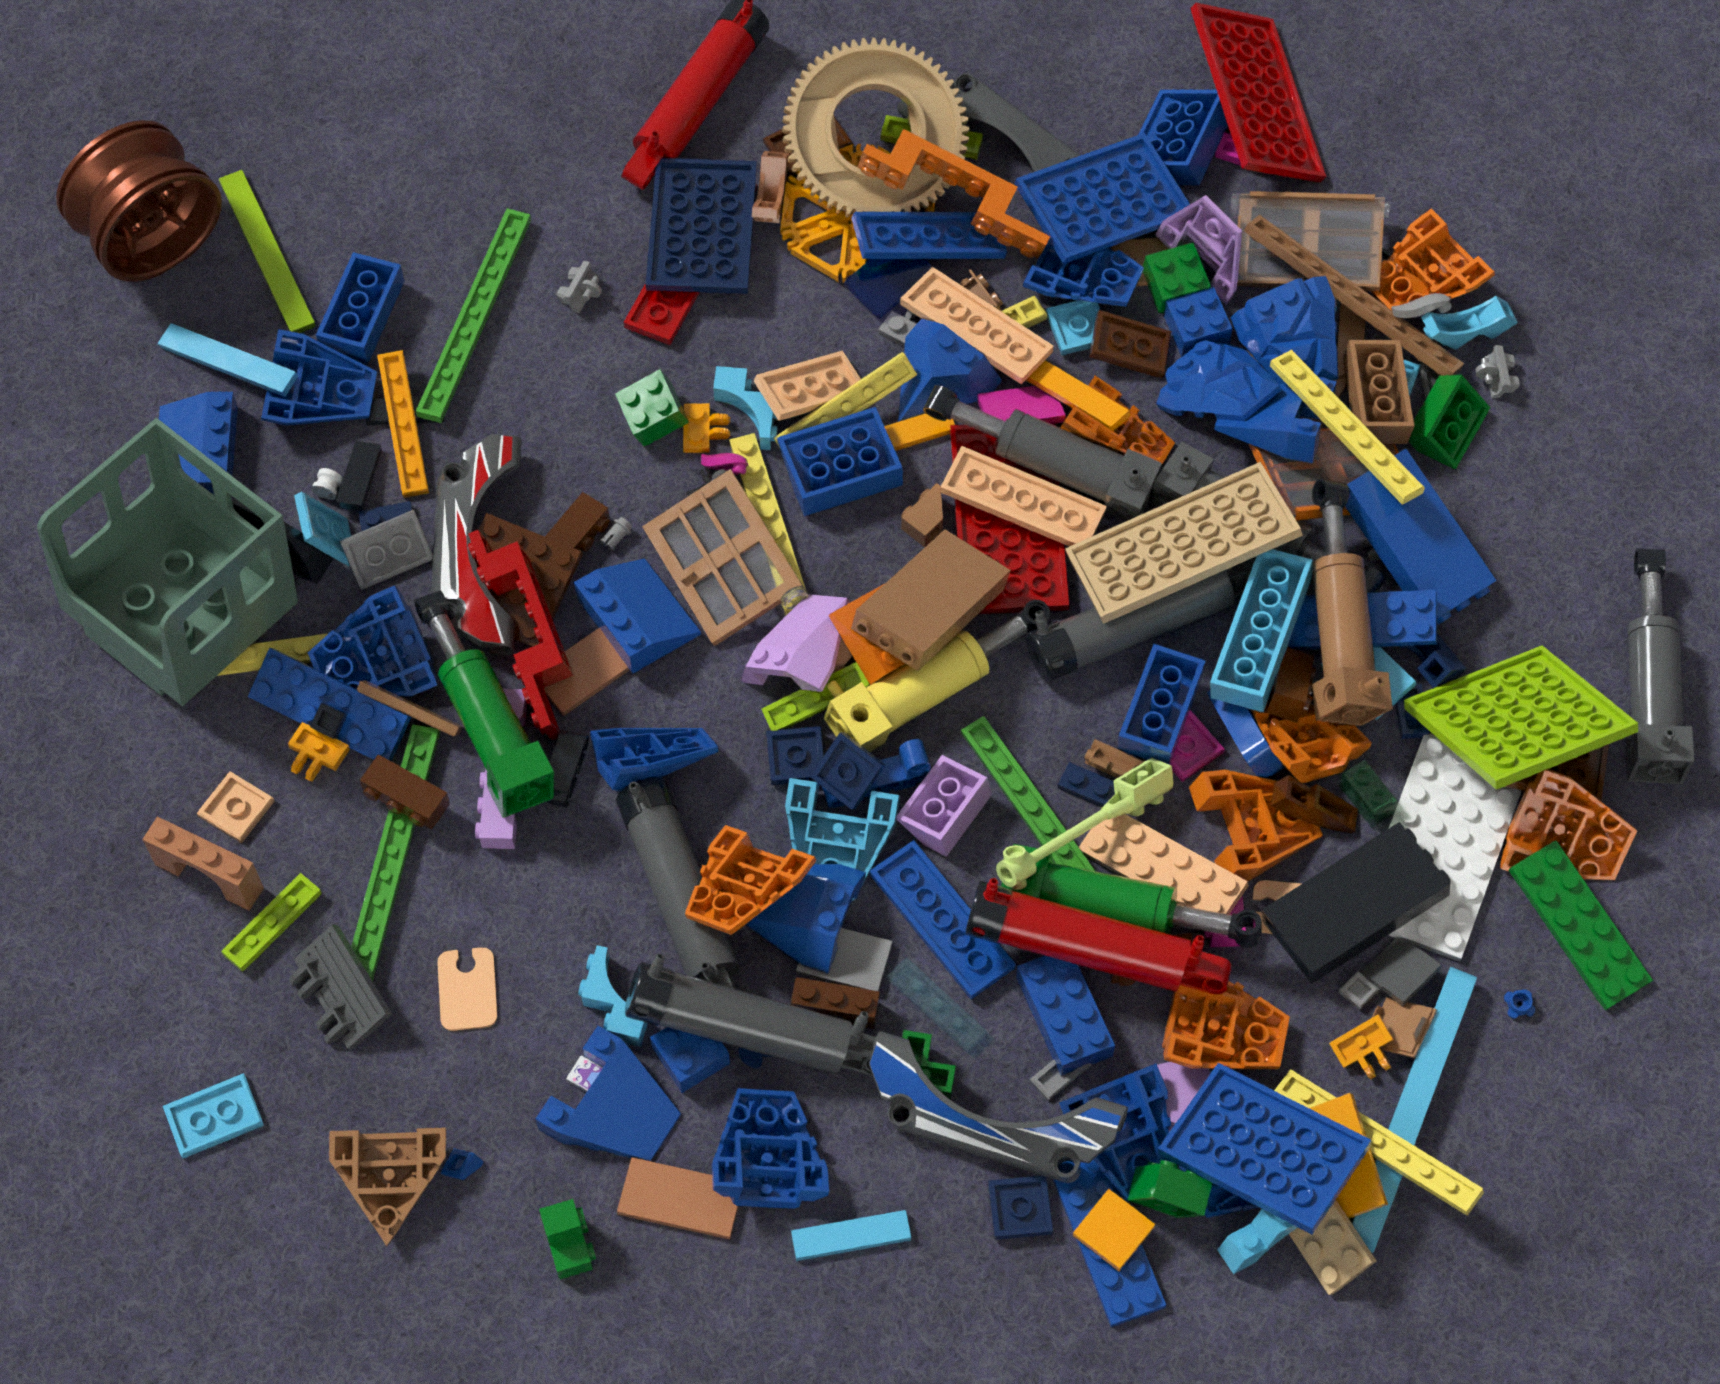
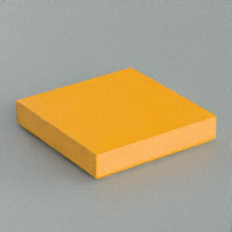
M1108 1189L1075 1229L1072 1236L1116 1270L1120 1271L1154 1229L1155 1224Z

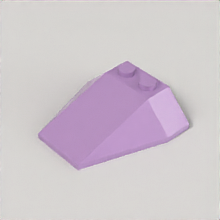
M1205 195L1165 219L1161 223L1156 236L1169 249L1182 246L1185 243H1194L1198 255L1217 272L1210 283L1211 288L1214 287L1219 299L1223 303L1228 304L1237 290L1242 230Z
M807 594L758 643L744 669L741 681L749 684L763 685L768 675L791 677L802 690L822 692L834 671L841 642V636L828 615L849 604L848 598Z

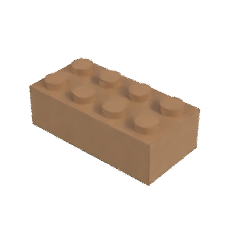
M1349 340L1343 356L1351 412L1382 444H1407L1414 428L1400 340Z

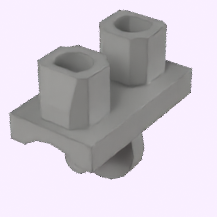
M583 261L580 267H571L568 272V280L571 284L569 287L560 286L557 297L561 303L569 305L573 312L580 313L590 297L598 298L601 295L602 289L598 285L600 279L592 270L590 262Z
M1495 345L1494 351L1481 359V365L1475 369L1476 376L1480 379H1485V383L1489 384L1491 398H1500L1503 393H1514L1520 386L1519 378L1508 373L1514 368V355L1504 353L1503 346Z

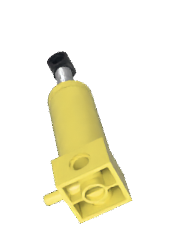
M1031 600L1022 611L1015 614L1014 618L977 640L967 631L962 630L919 671L905 664L867 688L861 682L846 692L842 691L836 681H831L827 684V688L834 699L828 705L824 720L836 737L840 732H845L866 750L872 752L885 744L889 733L989 674V664L986 657L1022 635H1027V633L1036 630V620L1029 616L1030 613L1043 611L1048 621L1050 616L1048 605L1041 600Z

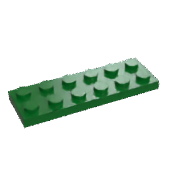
M1556 840L1508 870L1605 1011L1653 981Z

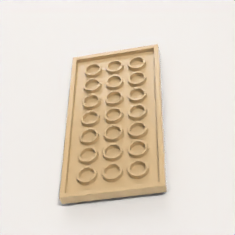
M1261 462L1067 547L1065 550L1100 619L1105 624L1301 537L1303 534Z

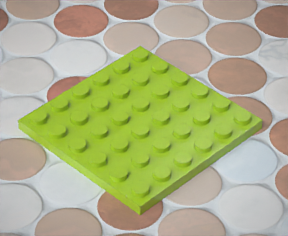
M1543 645L1404 700L1405 710L1496 790L1638 732V722Z

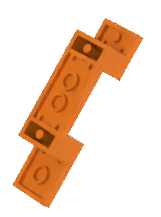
M905 129L900 134L890 155L869 144L866 145L857 166L866 176L871 178L876 176L884 180V184L888 187L903 190L915 164H917L923 172L931 175L934 173L942 177L945 183L952 186L958 185L964 188L967 194L983 198L970 224L975 227L974 229L983 235L990 234L996 237L999 243L1008 247L1012 245L1020 249V253L1029 258H1039L1050 238L1049 235L1005 214L1018 188L1017 186Z

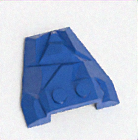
M1048 240L1036 265H1032L1023 283V287L1050 297L1127 307L1144 267L1122 251L1117 250L1114 252L1110 248L1063 264Z
M1326 276L1312 277L1306 281L1299 278L1249 299L1245 307L1238 310L1231 317L1239 341L1279 385L1285 382L1270 367L1271 360L1290 350L1318 377H1325L1333 381L1339 379L1338 347L1336 346L1335 334L1337 332V323L1335 322L1336 299Z
M1203 339L1167 369L1166 379L1168 384L1160 390L1156 404L1159 409L1175 416H1182L1183 412L1192 411L1195 417L1200 418L1204 417L1203 412L1215 413L1216 419L1245 421L1281 391V387L1247 350L1229 343H1215Z
M396 585L367 598L362 606L347 616L342 624L335 630H332L308 652L315 669L357 689L360 681L366 680L398 696H414L439 685L437 674L433 667V657L411 607L407 606L402 593Z
M737 1089L712 1162L713 1190L723 1197H730L736 1206L795 1209L800 1207L802 1201H815L828 1196V1168L825 1160H821L817 1153L815 1138L809 1135L806 1128L807 1120L795 1092Z

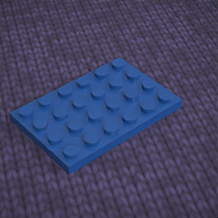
M1145 133L1016 178L1015 186L1018 187L1019 193L1043 232L1050 236L1049 241L1063 264L1158 230L1165 219L1190 205Z
M1218 1063L1159 1146L1158 1154L1313 1235L1371 1147V1139Z

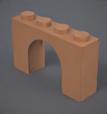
M158 816L142 839L156 866L179 876L187 864L211 878L221 888L226 900L248 911L251 910L264 889L253 862Z

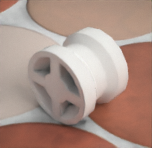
M319 469L317 474L318 480L313 483L311 490L318 497L334 500L338 494L336 489L341 486L343 477L331 469Z

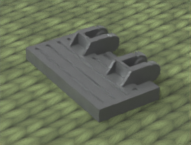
M331 924L294 959L299 968L289 977L290 983L294 986L300 984L309 976L312 977L297 992L300 999L313 995L323 985L315 994L326 1012L315 1023L318 1030L328 1028L336 1020L339 1022L325 1035L324 1040L327 1044L336 1042L350 1030L342 1040L347 1049H354L392 1015V1012L338 925Z

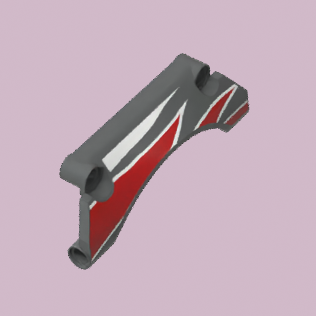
M490 434L463 452L461 463L450 462L446 464L437 479L431 593L439 590L443 592L450 610L449 619L457 634L480 647L490 648V652L494 655L509 656L514 653V621L497 603L485 584L480 580L475 559H473L467 545L471 543L468 534L472 532L476 508L485 492L502 476L521 466L522 440L514 435Z

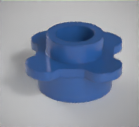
M1524 989L1505 994L1504 1001L1508 1004L1509 1010L1507 1014L1509 1017L1516 1019L1520 1015L1532 1016L1535 1013L1530 991ZM1517 1002H1521L1522 1006H1518Z

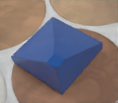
M453 1148L441 1174L464 1180L479 1169L484 1161L472 1152Z

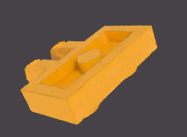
M710 403L684 404V412L689 420V423L683 426L684 453H710V440L728 439L730 437L728 428L714 427L710 430V426L728 425L730 423L728 414L714 413L710 416Z
M302 722L288 742L289 748L299 753L295 761H293L291 772L298 774L303 769L308 758L313 760L305 775V779L309 781L315 779L322 765L336 771L349 752V745L338 739H332Z
M1379 1014L1329 1043L1343 1068L1359 1061L1370 1080L1376 1077L1374 1068L1365 1057L1370 1053L1374 1052L1379 1064L1386 1071L1391 1068L1381 1047L1393 1041L1394 1038Z

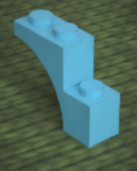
M1494 296L1476 307L1450 314L1428 312L1421 317L1425 324L1423 329L1426 335L1431 340L1434 339L1443 346L1446 345L1454 350L1460 348L1479 334L1491 339L1496 338L1518 323L1508 302L1498 296Z
M716 366L713 387L714 401L731 404L745 412L757 427L760 449L771 450V443L775 441L773 438L777 436L778 426H774V419L777 418L761 392L752 391V379H748L747 369Z
M597 945L595 953L590 954L588 957L586 970L589 973L586 980L582 979L578 995L582 998L583 1006L611 1012L605 1016L603 1029L621 1038L625 1044L641 1047L648 1023L626 1017V1002L615 992L608 979V963L610 958L608 948Z
M1262 1209L1251 1224L1228 1235L1218 1248V1252L1232 1273L1235 1274L1257 1262L1272 1246L1298 1227Z

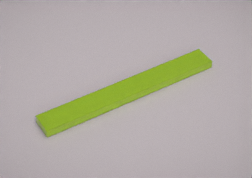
M240 170L219 178L222 189L289 331L302 333L315 328V322L243 171Z

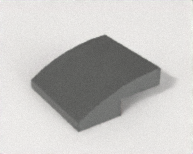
M1396 937L1361 974L1379 989L1380 994L1384 991L1403 1007L1440 970L1441 964L1416 946Z

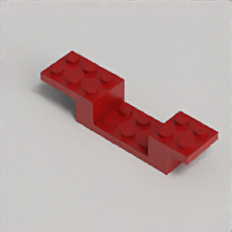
M473 531L468 534L471 543L467 545L473 559L476 558L480 566L476 569L482 583L485 582L488 590L493 589L498 596L518 588L528 602L525 603V608L529 617L533 618L537 626L534 628V632L540 644L514 654L516 663L513 664V669L517 678L521 679L526 687L522 689V693L527 704H530L535 711L531 713V717L536 728L540 729L542 735L547 734L551 740L557 739L560 729L544 688L572 677L574 674L530 558L517 541L492 551L491 545L480 531Z

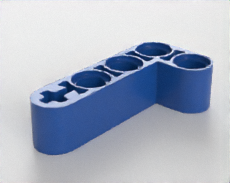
M1210 690L1207 691L1210 700L1242 756L1256 776L1268 779L1284 769L1285 766L1272 752L1250 709L1212 699Z
M909 740L899 747V755L880 760L886 766L864 797L868 796L869 799L871 791L890 793L889 790L892 789L898 791L916 786L915 783H921L931 770L922 740ZM822 787L828 807L836 808L845 805Z

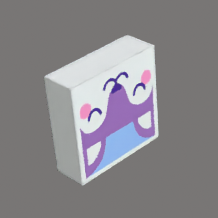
M580 1056L567 1076L566 1081L587 1092L603 1067Z

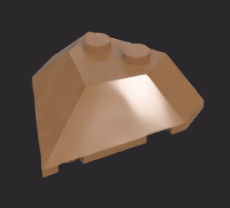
M417 1128V1132L361 1134L359 1130L329 1131V1161L388 1247L446 1159V1128Z

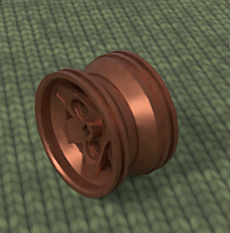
M139 120L116 126L88 143L73 158L64 171L58 185L56 203L60 214L71 228L81 235L90 237L91 247L97 260L112 277L122 281L137 282L160 276L194 254L213 231L220 216L222 198L218 187L210 177L194 164L185 161L184 149L181 143L165 125L155 121Z

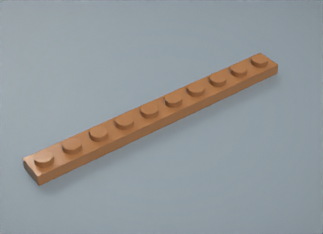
M1259 215L1247 224L1244 232L1250 235L1254 241L1265 246L1274 256L1287 262L1295 271L1302 273L1308 279L1326 276L1335 298L1351 309L1355 315L1362 317L1373 325L1377 331L1384 333L1392 340H1400L1401 347L1414 355L1418 361L1432 368L1437 375H1456L1464 365L1462 361L1403 318L1393 316L1392 310L1267 219Z

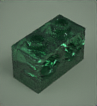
M1365 760L1342 774L1339 784L1340 789L1355 808L1358 809L1371 828L1394 815L1398 801Z

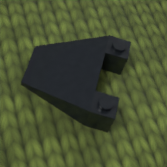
M237 499L232 500L233 508L237 514L259 530L265 525L258 515ZM284 522L294 574L317 585L332 563L333 557L305 542L301 531Z

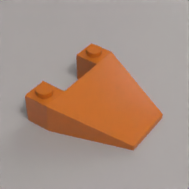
M1230 770L1202 772L1189 787L1196 810L1200 812L1221 809L1233 845H1228L1214 862L1249 882L1323 836L1320 826L1299 820L1271 806L1274 783L1277 781Z

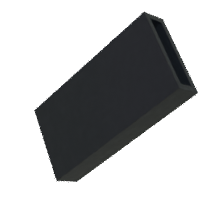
M1398 822L1263 908L1262 921L1309 982L1313 984L1447 898L1450 894L1451 880L1443 869L1439 870L1435 866L1430 852L1427 849L1422 850L1417 844L1414 833L1409 828L1405 829Z

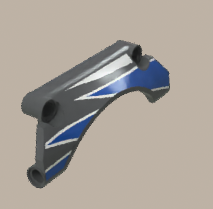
M879 1031L874 1041L869 1066L882 1100L890 1102L888 1109L889 1120L898 1131L1064 1183H1071L1077 1180L1081 1173L1080 1163L1089 1164L1116 1141L1118 1131L1121 1132L1128 1112L1127 1106L1097 1097L1073 1111L1047 1120L1017 1123L998 1121L972 1113L944 1096L923 1073L908 1039ZM905 1110L910 1113L909 1118L905 1122L896 1121V1115L900 1111ZM1070 1161L1074 1163V1169L1067 1174L1061 1173L1059 1171L1060 1165L1063 1162Z

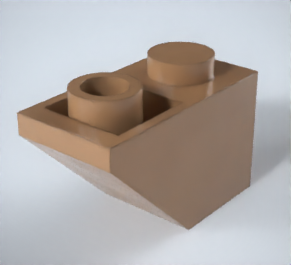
M938 483L931 489H926L920 495L919 501L913 507L908 506L901 515V529L923 547H926L943 530L941 486Z

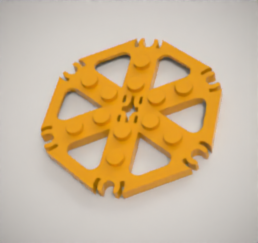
M854 144L839 149V153L844 159L855 167L858 166L863 153L861 151V144H857L855 153L853 152ZM878 146V149H879V150H881V151H883V152H885V153H887V154H889V155L891 154V153L888 152L887 150H885V149H883L882 147ZM793 176L788 177L789 183L786 181L780 235L782 234L783 241L793 239L787 242V249L793 256L839 282L838 277L840 273L842 274L843 283H846L848 276L853 275L856 277V284L861 282V275H864L863 284L914 265L917 263V260H921L897 259L877 268L868 267L866 259H862L851 219L853 214H850L847 218L843 210L837 214L836 207L826 208L828 202L824 200L819 203V195L811 196L812 189L810 187L803 188L804 179L798 181ZM800 197L807 198L827 210L803 221L793 222L794 203ZM928 200L929 206L927 209H924V212H935V203ZM843 234L841 257L838 264L830 265L810 253L809 249L811 246Z

